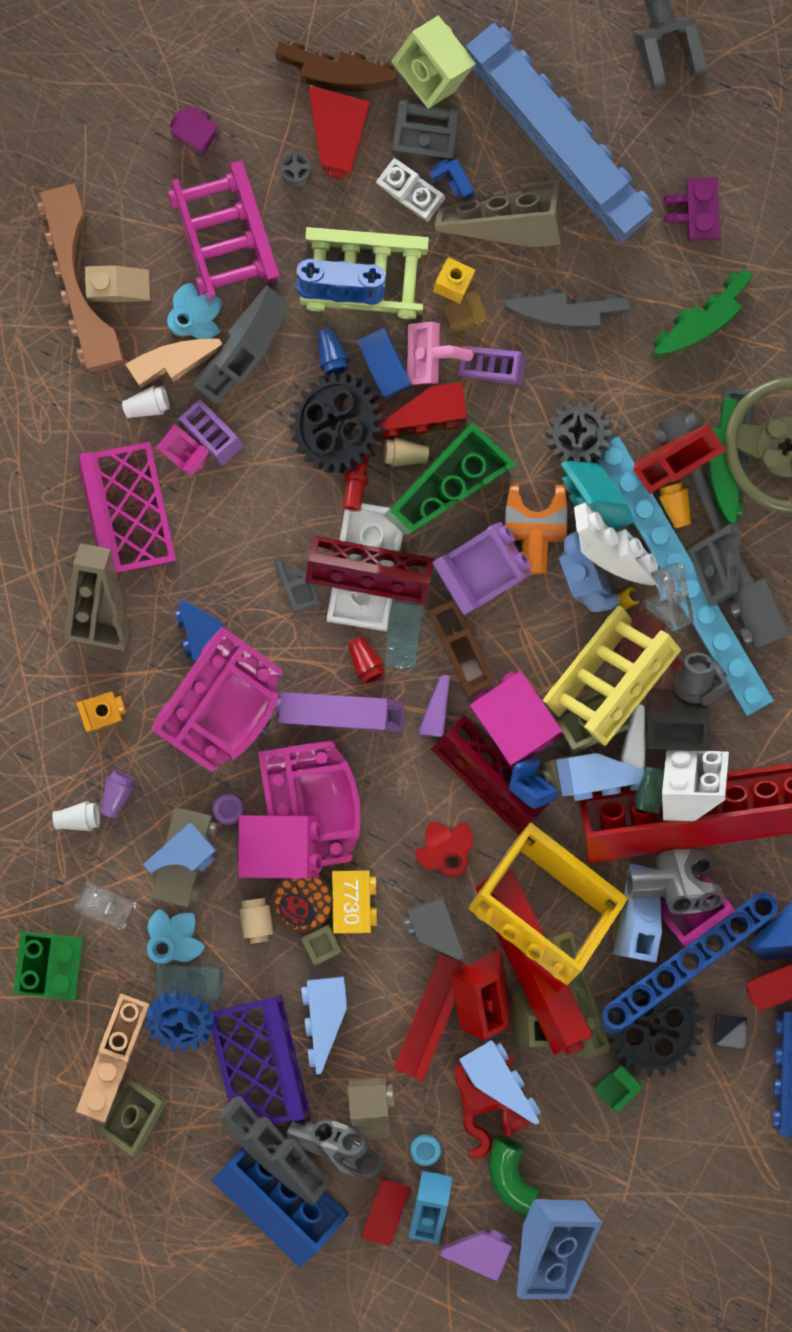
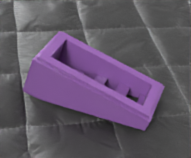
M463 345V348L472 350L473 354L478 355L475 371L470 370L472 360H460L458 376L522 386L527 359L522 352ZM485 356L490 357L487 372H483ZM498 359H502L500 373H496ZM510 361H513L512 373L510 375L508 374Z
M201 399L195 402L178 418L179 422L202 446L210 451L209 454L221 466L225 465L243 448L241 440ZM204 412L206 416L193 426L191 423ZM212 421L214 424L201 435L199 432ZM221 430L223 433L210 444L208 441Z
M442 675L439 678L418 735L441 738L444 736L450 680L448 675Z

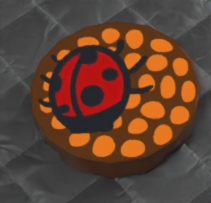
M320 877L283 878L276 885L272 894V911L276 920L285 929L295 933H309L320 928L328 920L332 910L331 892L328 885Z

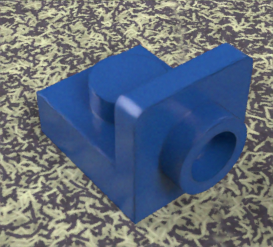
M457 158L451 162L449 159L442 160L432 167L434 171L430 173V179L433 184L450 176L447 184L455 197L460 195L463 201L474 197V189Z

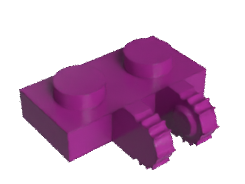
M718 177L687 178V195H666L663 197V204L669 206L687 205V214L669 213L664 216V223H688V241L719 240Z

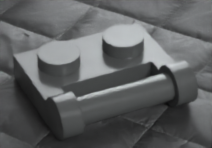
M400 98L392 153L439 160L449 159V161H452L460 107L451 106V109L432 106L428 109L425 105L409 103L408 99ZM407 115L447 120L449 121L448 128L406 122Z

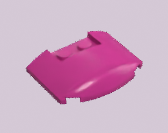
M221 627L201 650L202 654L168 703L165 702L151 728L157 735L211 772L218 769L215 766L230 759L233 761L240 756L261 733L276 705L279 696L277 692L278 675L282 676L283 670L224 627Z
M328 740L258 751L268 816H319V822L323 829L322 838L319 841V854L322 857V866L351 862L353 857L351 853L360 833V801L357 785L350 766L343 755L335 748L334 742Z

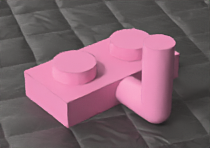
M423 322L408 324L407 374L412 386L438 384L439 359L453 358L471 361L473 359V351L451 345L439 346L440 323Z

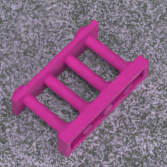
M242 160L230 163L229 174H225V178L184 190L181 189L179 180L174 179L171 182V190L167 191L171 208H177L199 276L195 278L197 290L200 296L205 295L207 302L214 300L216 295L214 288L255 276L258 279L263 278L266 286L276 283L280 276ZM225 190L235 192L238 201L234 204L235 207L191 219L186 205L187 201ZM237 218L239 221L244 220L247 231L244 232L243 236L200 248L195 233L196 230ZM246 247L249 250H254L256 260L253 261L252 265L209 276L205 259Z

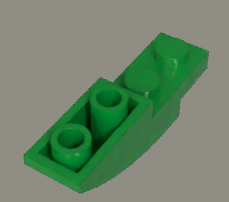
M746 268L740 274L734 271L722 284L726 288L719 297L713 294L702 306L706 310L704 313L695 305L690 311L684 308L672 321L676 324L674 329L669 334L663 331L652 343L656 347L652 356L658 359L683 352L717 333L742 309V306L735 298L750 283L754 276Z
M724 398L721 402L719 428L711 427L724 447L727 425L736 408L737 399ZM723 452L706 462V471L712 497L727 526L735 524L736 519H741L743 501L738 500L740 487L732 477L726 460V454Z

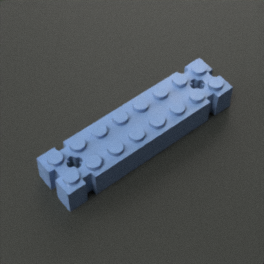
M495 23L491 24L466 45L467 52L471 54L472 59L476 63L472 70L485 82L491 93L594 215L600 218L605 224V228L620 245L623 244L649 222L653 212L651 208L653 205L652 201L642 190L636 192L631 187L630 183L633 182L630 174L623 167L618 169L611 161L613 156L608 148L602 143L598 145L591 137L593 132L583 120L578 122L571 114L574 110L564 97L559 99L552 91L554 86L547 76L543 73L538 75L533 69L534 62L524 50L520 52L515 50L511 45L514 39L505 27L499 28Z

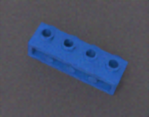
M781 1010V1017L775 1018V1035H780V1048H775L774 1066H779V1079H774L773 1097L778 1098V1110H773L772 1127L777 1129L779 1136L792 1137V1010Z

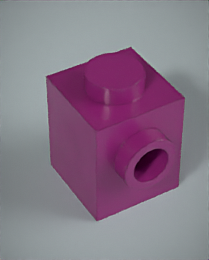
M187 106L183 112L179 110L170 123L172 138L201 157L205 155L219 134L218 125L210 121L211 115L199 107L193 110Z

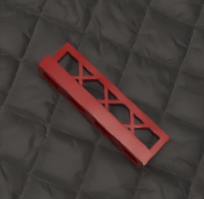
M440 953L394 1069L409 1074L414 1079L423 1082L455 1003L451 975L469 966L468 964Z

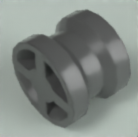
M298 152L289 153L283 158L280 170L286 184L292 187L305 185L311 177L309 159Z

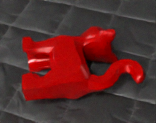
M508 1056L509 1059L505 1061L509 1070L514 1064L513 1056ZM454 1065L456 1085L462 1095V1123L466 1133L478 1139L480 1143L478 1147L469 1150L468 1154L474 1159L483 1158L488 1155L492 1148V1139L487 1130L476 1125V1116L491 1110L501 1109V1125L507 1137H511V1133L522 1130L531 1122L474 1087L462 1065Z

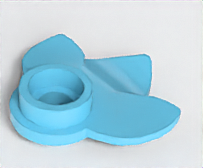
M193 283L180 287L173 296L174 309L170 311L167 317L169 330L177 336L185 337L191 335L196 339H213L219 335L220 330L212 320L220 312L222 300L215 296L213 301L207 302L205 295L198 296ZM183 316L188 320V323L181 324L177 318Z
M158 909L151 916L147 927L151 937L147 944V953L152 961L158 964H166L173 959L180 962H188L202 953L205 945L199 940L192 938L196 923L193 913H180L170 919L162 909ZM163 942L168 945V952L166 954L158 953L157 945Z

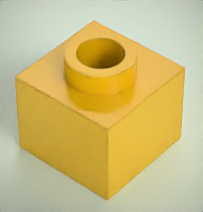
M448 257L435 282L433 292L461 304L476 270Z

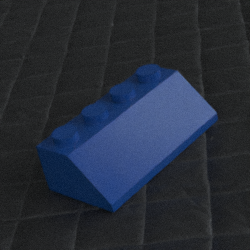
M243 1147L211 1179L299 1268L322 1248L349 1216L325 1191L315 1204L310 1205L261 1166Z

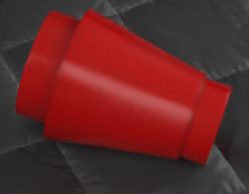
M363 636L347 644L357 679H361L363 684L372 683L385 675L383 669L385 664L368 642L365 641Z

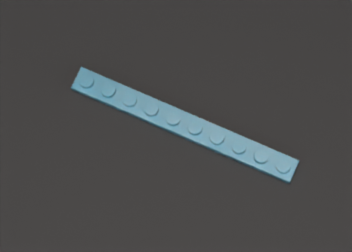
M618 436L609 441L610 450L600 451L603 459L594 458L598 464H601L627 502L635 521L633 525L649 552L656 558L660 571L713 661H717L726 672V679L730 685V690L745 716H748L773 702L774 700L719 606L708 604L692 560L654 495L648 493L633 471L635 463L620 437Z

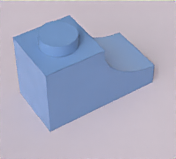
M190 822L143 865L151 874L168 865H183L188 867L191 872L198 868L202 872L215 861L212 855L217 850L198 828Z

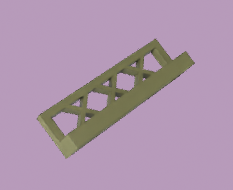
M571 931L546 938L574 959L578 950ZM583 968L568 986L592 1034V1037L583 1043L585 1048L575 1053L577 1058L583 1057L587 1059L611 1048L605 1030L602 1029L600 1024V1015Z

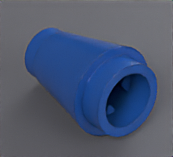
M334 328L319 331L317 337L320 369L324 370L326 376H331V373L339 375L349 369L347 363L350 360Z

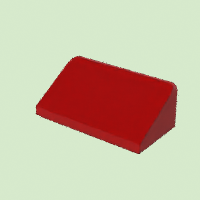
M382 1177L361 1238L387 1246L391 1245L411 1187Z

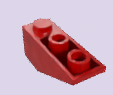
M462 382L429 387L390 415L385 422L379 423V428L386 431L385 434H382V438L400 437L401 431L412 430L415 435L431 432V427L443 426V430L461 428V423L467 421Z

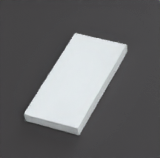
M362 503V509L359 512L344 511L340 535L341 541L400 551L403 533L384 516L390 508ZM357 554L349 556L351 560L355 561L364 559L361 555ZM389 560L379 561L382 566L391 567L395 565ZM332 587L326 622L387 632L392 599Z

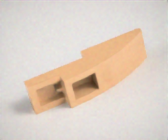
M120 993L76 1113L106 1123L150 1004Z

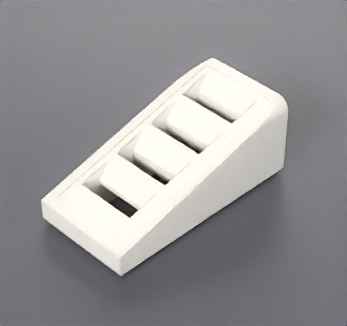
M639 704L631 714L630 728L627 729L619 761L644 770L645 709L643 705Z

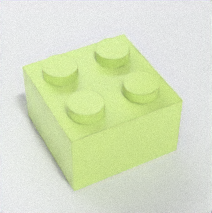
M439 15L412 31L391 61L428 109L453 94L476 65L471 54L461 45L451 28L443 22Z

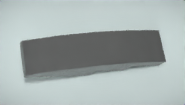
M241 1096L232 1098L217 1118L229 1134L261 1166L310 1205L318 1201L330 1184L327 1177L294 1138L285 1139L267 1117L258 1118Z

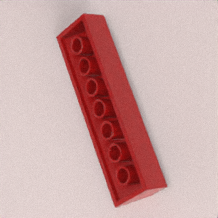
M792 763L727 772L725 800L696 821L663 819V782L648 784L649 788L630 791V787L620 788L621 793L602 796V791L592 792L593 798L578 800L589 863L662 853L674 849H690L792 834Z

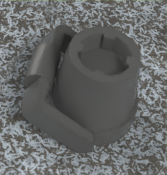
M698 652L691 653L684 658L682 667L677 672L678 676L674 684V691L678 697L689 703H701L703 706L711 704L730 690V685L726 679L727 674L718 662L713 661L707 654ZM714 678L716 679L717 682H720V683H721V684H720L719 686H717L716 688H714V687H715V683H714V681H713Z

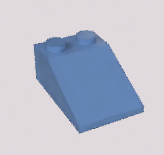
M533 1200L522 1231L516 1294L519 1299H570L602 1224V1221L584 1200Z

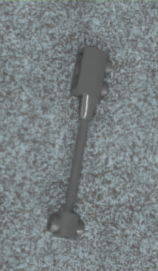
M683 412L658 423L660 430L656 431L655 435L660 446H663L700 427L693 412L688 415L686 412ZM700 467L690 472L689 475L714 533L724 528L725 525ZM739 556V592L732 595L733 599L727 602L734 618L740 616L745 627L739 630L746 646L753 644L754 649H757L788 636L789 633L765 578L754 582L744 561Z

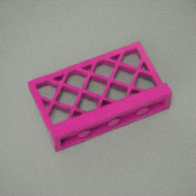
M145 442L94 453L86 452L79 454L77 462L95 545L111 549L116 572L122 573L175 562L176 558L151 443ZM145 450L147 464L140 472L126 461L132 452ZM127 454L123 460L117 455ZM110 457L120 463L113 476L109 477L100 471L98 459ZM123 466L138 475L130 490L114 480ZM148 468L150 477L144 474ZM102 478L108 481L105 488L103 486ZM141 478L153 486L154 493L148 502L132 492ZM111 484L126 493L118 508L106 499L105 493ZM129 496L145 505L137 519L121 510ZM154 497L156 500L157 508L150 504ZM108 507L115 511L111 518ZM147 508L159 515L160 523L155 531L139 522ZM117 514L133 523L125 537L113 531L112 522ZM135 526L151 535L143 549L127 540ZM160 528H162L163 537L157 534ZM115 537L122 541L118 548L116 546ZM154 537L165 544L168 556L155 558L145 552ZM124 543L140 553L134 563L120 564L118 552ZM142 555L149 559L146 561L138 562Z

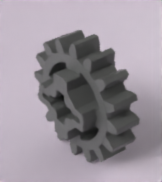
M579 400L576 408H573L571 403L568 402L567 411L565 412L559 408L556 409L558 418H549L548 420L553 429L546 430L547 437L551 438L547 444L549 449H555L553 452L555 459L563 456V462L572 460L574 462L586 461V463H592L593 457L602 460L603 457L600 451H609L610 445L606 440L613 439L612 431L608 430L612 427L610 419L604 420L606 417L605 411L602 409L595 413L596 407L594 403H591L588 408H584L582 400ZM587 418L593 420L598 425V427H596V425H590L587 422ZM581 425L584 433H581L579 441L577 443L575 436L578 435V431H580ZM560 441H563V444H569L572 447V451L567 450Z

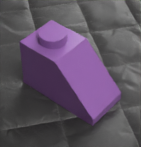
M491 1229L490 1233L482 1230L443 1245L440 1250V1256L498 1281L512 1249V1244L507 1241L509 1236L500 1231Z

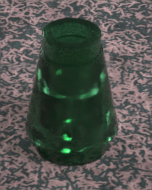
M646 767L633 801H636L634 809L659 814L660 807H663L664 770Z

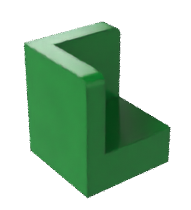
M620 1063L594 1087L595 1092L615 1113H618L643 1089Z

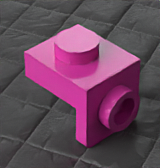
M175 424L156 447L165 457L190 475L199 471L207 461L206 456L210 452Z

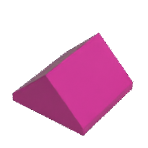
M706 874L700 875L697 878L700 881L713 884ZM711 895L707 897L705 900L713 899L717 895ZM726 898L716 909L692 914L671 913L666 899L661 901V919L683 947L689 945L735 911Z

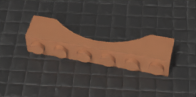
M76 183L40 192L42 202H38L37 206L41 220L47 219L50 231L45 232L49 249H55L58 260L53 261V266L57 279L63 278L65 289L60 292L65 308L71 307L73 319L68 320L73 338L79 337L81 348L76 349L80 366H86L89 373L123 365L125 361L116 331L103 322L89 307L78 283L76 247L80 231L86 220L79 189Z

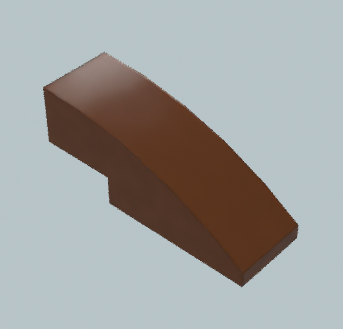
M455 600L427 612L467 696L496 683Z

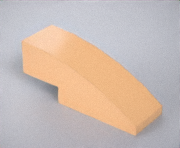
M220 339L181 341L147 352L125 365L141 389L166 372L172 381L175 382L217 354L223 347Z

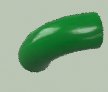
M498 1135L492 1145L488 1161L491 1185L504 1204L519 1215L527 1217L532 1202L537 1198L540 1190L527 1183L520 1174L519 1163L524 1147L512 1138Z

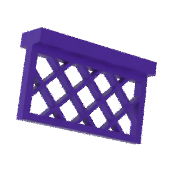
M282 995L212 1011L214 1012L212 1035L228 1102L234 1097L241 1096L250 1107L260 1112L258 1118H262L264 1115L269 1118L273 1125L303 1120L310 1116ZM262 1007L265 1020L258 1029L247 1022L245 1018L251 1009ZM244 1011L241 1017L235 1014L236 1012ZM228 1015L238 1021L230 1036L220 1030L217 1017ZM241 1025L256 1033L248 1047L234 1039ZM265 1027H267L268 1034L263 1032ZM260 1036L271 1044L272 1050L267 1059L252 1050ZM222 1037L227 1040L224 1045H223ZM230 1043L245 1051L237 1066L226 1058L225 1051ZM248 1055L263 1063L256 1077L241 1069ZM272 1057H274L275 1065L270 1062ZM267 1066L278 1074L279 1081L274 1089L259 1080ZM229 1067L234 1070L232 1075H230ZM237 1073L252 1082L244 1096L235 1091L232 1082ZM256 1085L270 1093L263 1108L248 1099ZM280 1086L282 1090V1095L277 1092ZM274 1096L285 1103L287 1115L276 1117L266 1111Z

